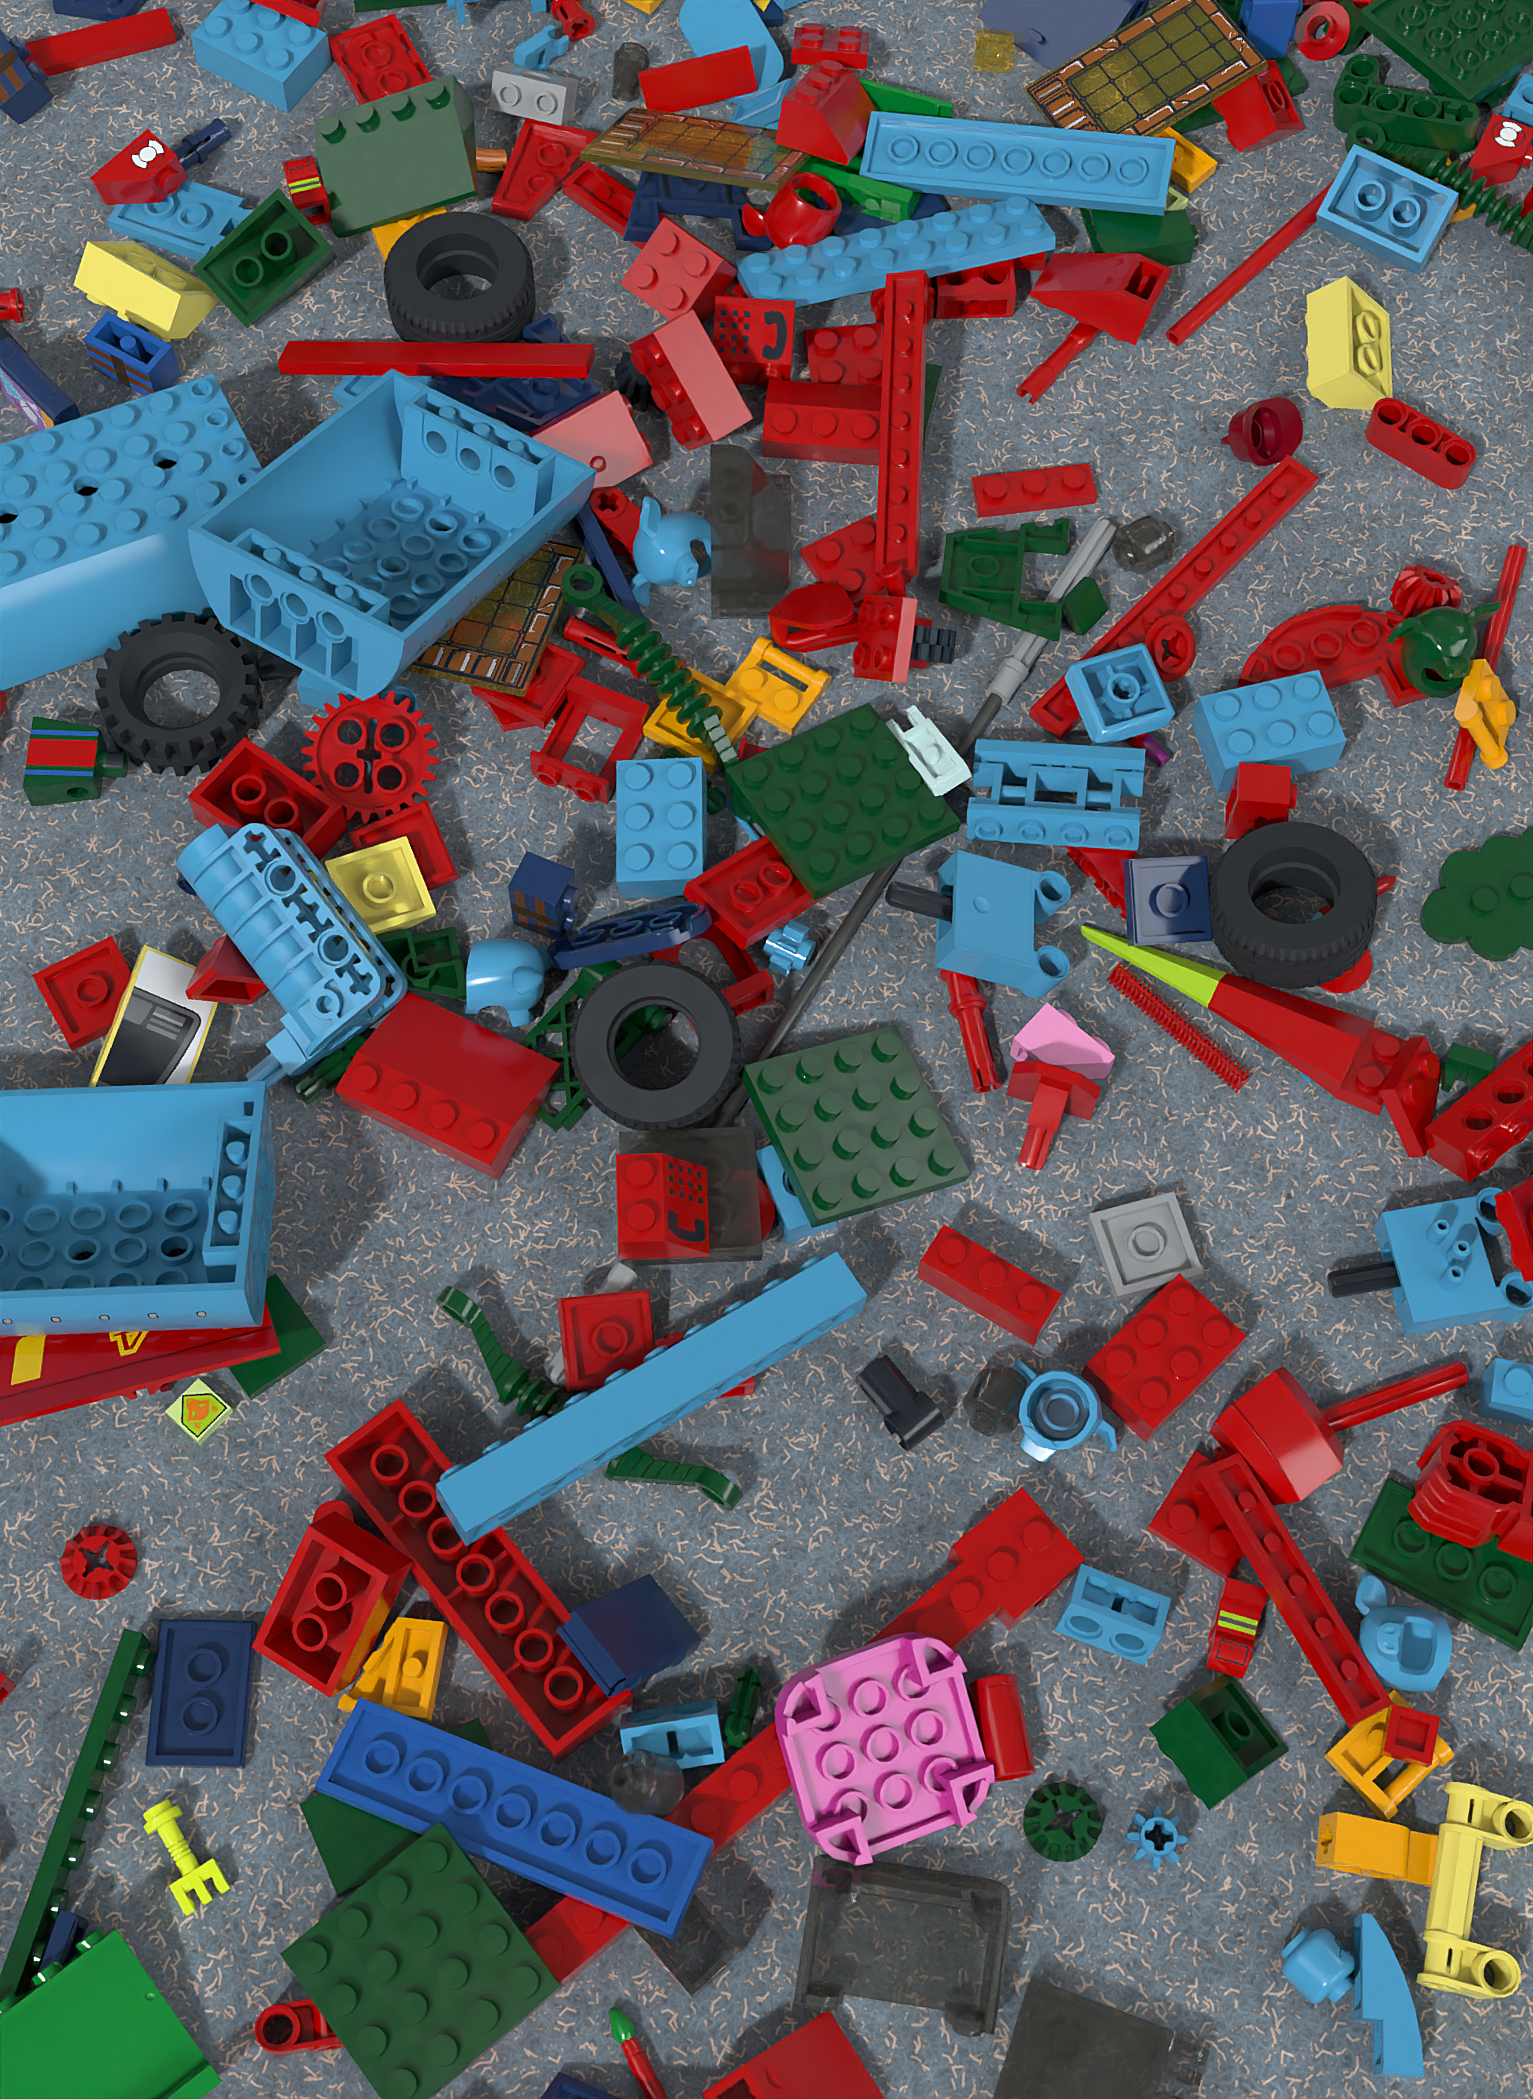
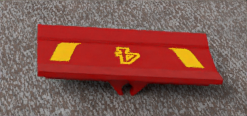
M266 1300L264 1302L263 1323L260 1327L0 1337V1427L119 1395L134 1400L137 1398L136 1391L146 1388L148 1394L153 1395L163 1384L281 1353Z

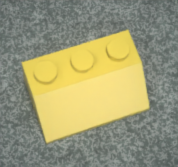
M88 241L74 282L75 287L87 293L86 298L91 302L101 306L112 307L118 311L117 316L132 324H141L149 329V334L165 342H170L171 339L187 338L220 302L218 296L204 281L134 241Z
M1347 276L1308 294L1305 322L1308 330L1306 354L1308 357L1309 376L1306 382L1311 395L1321 400L1329 408L1373 410L1375 403L1380 399L1393 398L1390 314Z

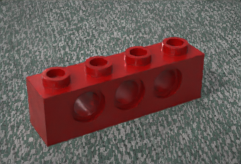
M1533 1039L1424 1129L1429 1156L1435 1162L1468 1183L1483 1171L1489 1170L1499 1157L1514 1145L1520 1144L1528 1133L1533 1130Z

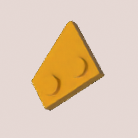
M398 1617L386 1633L383 1645L372 1653L362 1667L365 1672L348 1695L344 1693L340 1698L338 1709L352 1712L359 1697L413 1719L431 1722L449 1626L442 1621Z

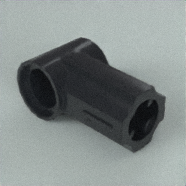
M887 1354L875 1359L856 1377L855 1382L883 1415V1422L891 1435L896 1433L902 1440L898 1444L905 1451L911 1450L945 1424L944 1417L933 1400L923 1391L917 1392Z

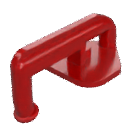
M892 562L884 566L880 571V577L886 581L888 596L907 598L902 573L903 565L900 562ZM826 582L796 588L768 612L770 633L773 640L780 647L790 651L807 653L858 641L860 630L858 614H855V607L844 588L836 583ZM788 625L804 629L789 632Z

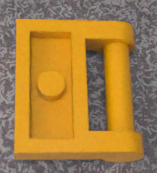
M761 635L754 643L749 655L732 675L725 687L758 705L757 716L792 736L830 685L832 675L822 669L815 671L775 648L773 641ZM765 660L809 687L805 692H802L759 666Z
M1486 659L1469 660L1471 666L1470 673L1464 677L1454 716L1461 727L1468 729L1480 748V758L1485 766L1494 770L1502 767L1508 760V753L1504 745L1509 727L1515 721L1516 708L1514 702L1509 699L1501 686L1499 677L1493 673Z
M1395 1689L1388 1693L1394 1704L1413 1709ZM1388 1708L1355 1725L1323 1756L1366 1801L1368 1807L1384 1822H1388L1397 1814L1396 1806L1438 1765L1444 1767L1454 1757L1451 1748L1437 1734L1432 1765L1426 1768L1411 1763L1382 1791L1372 1780L1394 1760V1758L1379 1754Z

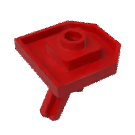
M1041 1061L1015 1062L1006 1095L1033 1103L1027 1120L1029 1125L1019 1154L1018 1163L1029 1169L1041 1170L1044 1167L1054 1132L1057 1133L1062 1114L1066 1113L1090 1121L1101 1088L1083 1074L1059 1065H1051Z

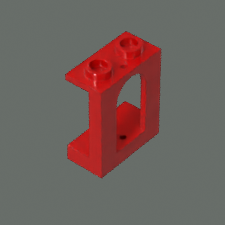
M573 675L566 688L568 702L540 752L532 750L530 753L531 771L541 783L547 786L556 787L559 784L573 790L577 797L586 802L592 803L598 800L608 804L616 789L617 761L631 760L644 737L643 726L650 718V708L646 703ZM587 715L623 729L598 776L562 762Z
M714 923L706 931L690 939L700 938L713 942L735 975L738 982L721 991L730 1003L736 1018L773 1000L774 982L767 970L759 971L747 949L742 950ZM688 941L662 950L648 952L652 961L660 960L664 962V960L673 963H680L678 959L679 951ZM687 1019V1021L689 1022L691 1028L693 1029L694 1033H695L696 1036H697V1033H696V1031H695L694 1026H693L692 1023Z

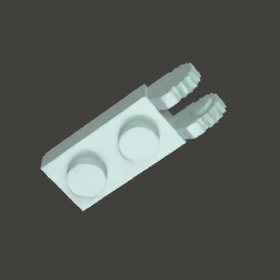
M913 705L906 710L907 717L913 725V728L903 733L901 727L893 719L885 723L910 755L909 761L935 797L938 795L942 796L972 777L967 764L930 718L926 719L916 706Z

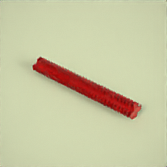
M1122 961L1119 962L1106 981L1110 980L1109 984L1114 983L1113 987H1118L1117 991L1122 990L1121 994H1126V998L1130 997L1129 1001H1134V1005L1138 1004L1137 1008H1142V1012L1146 1011L1145 1015H1150V1019L1154 1018L1153 1022H1158V1026L1163 1025L1161 1029H1166V1033L1171 1032L1170 1036H1174V1040L1179 1039V1044L1183 1042L1182 1047L1187 1046V1051L1191 1049L1190 1054L1195 1053V1058L1199 1057V1061L1204 1060L1202 1064H1207V1068L1212 1067L1211 1072L1216 1070L1215 1075L1220 1074L1218 1078H1224L1223 1082L1228 1081L1227 1086L1232 1085L1231 1089H1236L1235 1092L1237 1093L1248 1082L1253 1073L1248 1076L1249 1069L1243 1072L1244 1065L1238 1068L1241 1062L1235 1065L1236 1058L1231 1062L1232 1054L1228 1058L1226 1057L1228 1051L1222 1054L1225 1048L1219 1051L1220 1044L1214 1047L1216 1041L1210 1043L1212 1037L1206 1040L1207 1033L1202 1037L1201 1035L1204 1030L1198 1033L1199 1026L1194 1030L1195 1023L1191 1026L1189 1025L1192 1021L1191 1019L1186 1023L1187 1016L1181 1019L1183 1012L1178 1016L1179 1009L1173 1012L1175 1006L1169 1008L1171 1002L1165 1005L1167 999L1165 998L1161 1001L1163 995L1157 998L1158 991L1152 994L1155 988L1149 991L1150 984L1146 988L1144 987L1147 981L1141 984L1143 978L1141 977L1137 981L1136 979L1139 975L1137 974L1133 977L1135 971L1133 970L1129 974L1130 967L1125 970L1127 964L1125 963L1121 967Z

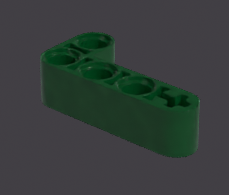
M1357 54L1348 59L1333 94V122L1338 130L1348 133L1354 123L1365 120L1378 124L1385 133V140L1431 149H1446L1450 153L1456 154L1469 152L1477 144L1479 109L1474 103H1468L1461 99L1379 85L1380 64L1376 57L1370 54Z

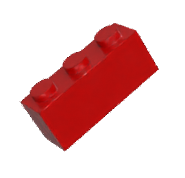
M945 1224L920 1260L917 1275L919 1279L1032 1346H1035L1056 1312L1062 1293Z

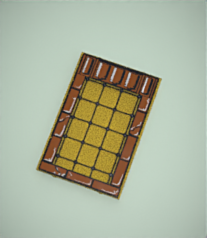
M1166 0L1023 89L1036 107V110L1041 113L1051 128L1153 137L1267 68L1268 64L1254 47V44L1249 41L1216 0Z
M630 107L580 152V160L779 192L808 161L812 154L776 144L777 129Z
M552 540L547 541L408 666L405 671L525 697L566 601L561 594L563 573L570 566L581 564L585 548Z

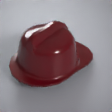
M1274 397L1255 402L1232 416L1228 435L1221 439V444L1230 445L1234 456L1242 462H1252L1256 466L1261 467L1279 463L1287 455L1291 457L1302 441L1303 423L1300 412L1294 403L1285 397Z

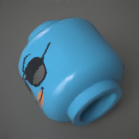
M1307 1926L1280 1953L1285 1958L1282 1964V1973L1307 2001L1312 2004L1320 2003L1327 1997L1336 2004L1355 1985V1982L1349 1977L1356 1964L1354 1956L1326 1928H1318L1312 1931Z

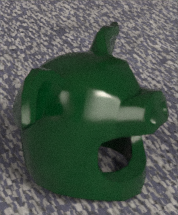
M1502 602L1481 604L1469 613L1449 606L1433 607L1423 610L1415 617L1406 618L1392 628L1387 642L1393 644L1396 638H1403L1400 662L1407 680L1417 690L1429 697L1444 699L1457 693L1462 687L1464 677L1470 673L1471 666L1469 660H1474L1476 654L1477 632L1475 625L1493 616L1501 609ZM1426 668L1434 669L1443 679L1448 681L1438 682L1428 679L1425 674Z

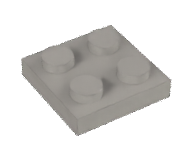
M1174 1191L1088 1215L1087 1222L1115 1302L1162 1290L1179 1273L1189 1282L1201 1279L1203 1270Z

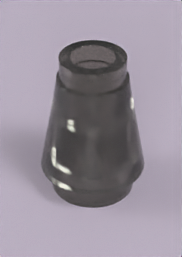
M622 43L620 48L614 53L612 97L615 100L632 102L640 86L638 72L648 70L650 66L647 49L638 43Z

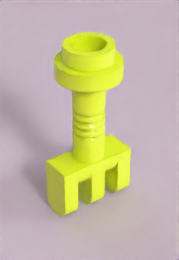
M167 1799L143 1814L147 1822L143 1827L147 1835L158 1831L165 1846L169 1848L168 1851L171 1853V1856L174 1857L173 1860L176 1861V1866L183 1877L169 1885L184 1914L188 1916L196 1911L192 1899L187 1895V1892L195 1889L201 1902L206 1905L213 1900L204 1883L206 1880L212 1877L216 1889L221 1894L231 1888L214 1858L201 1866L199 1865L191 1849L188 1848L189 1845L186 1844V1840L175 1821L183 1813L178 1805L173 1807L170 1800Z

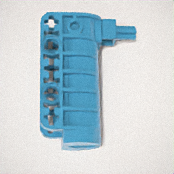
M217 823L193 840L180 854L176 862L179 871L287 1013L280 1019L285 1028L265 1044L271 1051V1054L245 1074L248 1078L247 1081H266L268 1090L286 1074L289 1076L303 1075L320 1059L328 1057L338 1048L344 1047V1044L355 1035H360L406 995L408 988L407 979L402 970L301 837L295 832L286 829H273L260 823H250L243 828ZM253 834L264 836L258 842H254L251 839ZM290 840L291 844L288 846L286 842ZM302 857H303L304 860H305V862H303V863L300 862V860L302 859ZM292 868L289 874H287L286 869ZM307 870H311L316 874L318 884L311 877ZM306 887L308 891L302 893L303 889ZM328 891H329V893L331 894V896H329V897L326 896V894L328 893ZM337 909H342L343 913L340 914ZM354 925L357 928L356 931H352ZM341 936L344 937L339 943L337 938ZM359 938L364 939L368 943L370 947V953L359 940ZM359 957L361 962L355 963V960ZM379 960L383 962V965L379 966L377 964ZM385 977H394L395 982L391 985L394 991L392 995L384 993L386 988Z

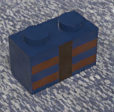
M0 29V109L20 125L32 117L54 96L45 84L49 79L46 73L35 61L30 62L28 59L32 53L25 43L16 35L11 39Z
M526 851L508 886L513 924L552 940H557L564 936L566 930L573 932L581 916V908L578 907L577 902L580 890L576 888L574 869Z

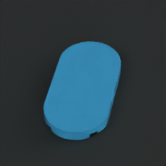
M686 0L679 15V23L683 37L695 58L748 45L758 90L754 93L723 100L730 105H732L731 102L738 103L782 81L785 76L782 54L750 0Z

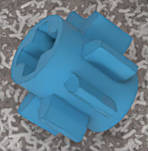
M791 919L789 925L786 924L785 928L780 926L771 932L763 949V954L770 957L769 961L771 963L768 968L786 977L793 968L802 972L807 966L816 945L815 942L808 939L809 935L807 934L810 928Z
M1159 1806L1152 1810L1151 1819L1148 1821L1141 1814L1137 1813L1132 1820L1139 1830L1137 1833L1131 1832L1124 1836V1841L1135 1843L1137 1850L1131 1861L1133 1863L1137 1862L1142 1857L1150 1860L1152 1872L1159 1870L1161 1859L1164 1857L1170 1864L1176 1865L1180 1859L1173 1849L1175 1846H1182L1188 1842V1838L1178 1835L1175 1828L1180 1821V1817H1173L1170 1821L1161 1817ZM1153 1828H1158L1159 1837L1167 1838V1842L1158 1851L1154 1850V1843L1152 1841L1145 1840V1836Z

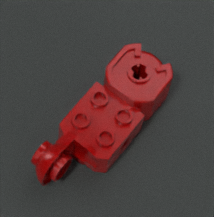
M1456 1420L1445 1424L1416 1462L1421 1472L1416 1479L1414 1499L1407 1506L1411 1516L1423 1530L1468 1548L1484 1545L1497 1534L1499 1535L1497 1549L1533 1563V1445L1529 1451L1519 1448L1510 1437L1467 1420Z

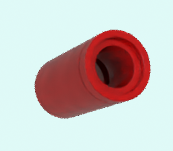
M995 1675L971 1682L969 1688L985 1758L994 1766L995 1782L1019 1779L1035 1774L1036 1769L1016 1675Z

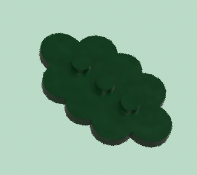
M1533 827L1524 831L1518 840L1503 835L1493 836L1485 841L1479 853L1466 850L1455 852L1448 856L1439 870L1438 883L1440 890L1427 898L1420 912V923L1428 937L1438 943L1447 945L1467 941L1475 954L1485 960L1494 962L1510 959L1515 956L1520 947L1533 950Z

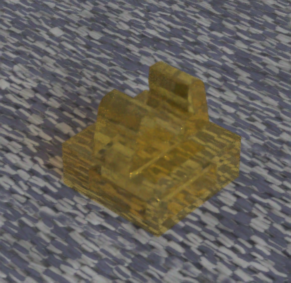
M977 29L973 71L1010 74L1014 32Z

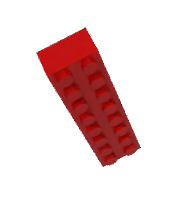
M400 1398L323 1455L332 1474L382 1538L384 1537L391 1547L414 1560L409 1570L410 1575L557 1765L634 1704L633 1695L630 1690H625L611 1698L607 1697L557 1633L556 1629L568 1622L572 1616L501 1526L465 1546L436 1496V1484L441 1482V1475L453 1467V1465Z

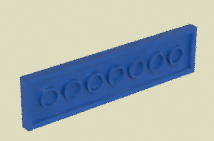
M359 1697L315 1785L320 1793L421 1835L425 1834L439 1821L444 1822L467 1854L672 1940H675L715 1847L713 1840L361 1697Z

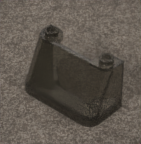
M828 1854L817 1855L813 1861L794 2002L803 2004L805 2008L811 2011L821 2013L830 2012L834 2006L841 2005L844 2002L845 1995L944 2011L945 2020L953 2025V2031L960 2035L977 2037L982 2033L994 2035L1012 1922L1009 1888L1001 1882L983 1877L873 1860V1863L855 1866L850 1862L834 1859Z

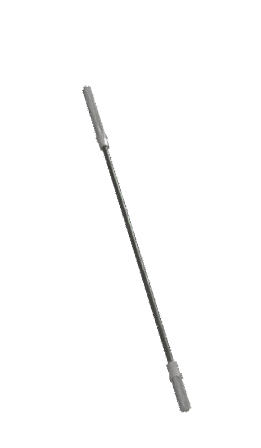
M1103 519L1094 523L1044 602L1059 603L1084 576L1089 577L1116 535V527L1111 525L1109 520ZM1024 631L1010 655L1002 661L997 675L985 692L987 697L985 703L955 747V751L963 761L999 706H1006L1018 686L1024 682L1029 674L1028 670L1048 639ZM900 860L875 871L752 1063L774 1057ZM742 1080L739 1081L688 1162L704 1166L749 1096ZM624 1259L622 1264L615 1263L600 1288L596 1289L592 1295L630 1291L638 1279L635 1271L643 1259ZM561 1346L548 1366L545 1376L554 1384L566 1387Z

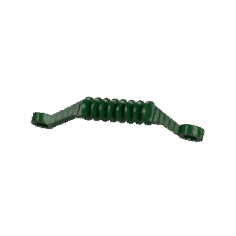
M1358 121L1350 127L1345 139V148L1348 153L1355 144L1404 168H1410L1409 170L1432 181L1438 178L1439 184L1451 187V190L1458 192L1459 196H1464L1460 205L1461 210L1465 211L1472 204H1475L1476 207L1472 215L1474 219H1478L1487 212L1488 217L1485 222L1487 228L1500 221L1501 224L1497 234L1502 237L1512 229L1513 234L1510 244L1513 246L1520 245L1533 254V210L1522 217L1521 213L1525 205L1522 201L1510 209L1508 206L1512 194L1508 192L1497 200L1496 196L1500 188L1497 184H1494L1485 192L1483 189L1487 177L1483 175L1472 183L1471 179L1475 171L1474 168L1469 167L1462 174H1459L1462 160L1458 158L1449 166L1446 165L1450 152L1446 149L1431 150V148H1422L1408 144L1403 145L1402 143L1394 144V142L1386 141L1383 129L1371 121ZM1357 137L1369 138L1373 144H1362L1357 140Z
M575 564L567 568L561 580V594L564 600L570 605L586 608L612 627L618 635L615 641L618 648L621 650L629 649L626 655L627 659L632 663L638 662L636 669L639 674L645 675L649 673L646 683L650 687L659 686L656 691V696L659 699L669 698L666 703L668 711L675 712L680 710L677 713L676 721L681 725L689 723L686 728L687 735L692 739L699 737L710 752L712 751L711 754L725 778L726 769L740 763V760L733 746H731L732 744L723 726L720 724L723 716L721 708L717 705L709 707L712 701L710 694L703 693L698 695L702 689V684L697 680L689 682L692 672L688 668L680 669L682 659L679 656L669 657L672 653V647L668 643L660 644L662 641V634L660 632H650L653 625L649 618H639L635 614L632 615L631 611L626 610L621 605L619 606V603L613 601L608 596L606 597L601 592L602 577L599 571L587 564ZM583 579L588 581L592 588L589 591L580 592L575 590L571 583L575 580ZM730 787L733 793L731 807L735 816L748 823H757Z
M446 1286L435 1302L447 1315L472 1330L498 1393V1402L506 1407L518 1398L519 1402L515 1409V1414L521 1417L532 1408L534 1412L530 1422L543 1415H546L549 1419L563 1411L564 1404L572 1397L565 1400L559 1406L557 1402L561 1395V1389L554 1387L547 1394H542L546 1385V1379L542 1376L528 1384L532 1369L525 1364L520 1365L502 1352L500 1344L497 1342L494 1332L485 1319L482 1309L456 1288ZM637 1446L609 1461L604 1476L611 1482L613 1480L641 1481L642 1483L695 1486L702 1494L728 1511H732L743 1496L742 1491L732 1481L711 1468L681 1464L679 1462H668L666 1460H655Z

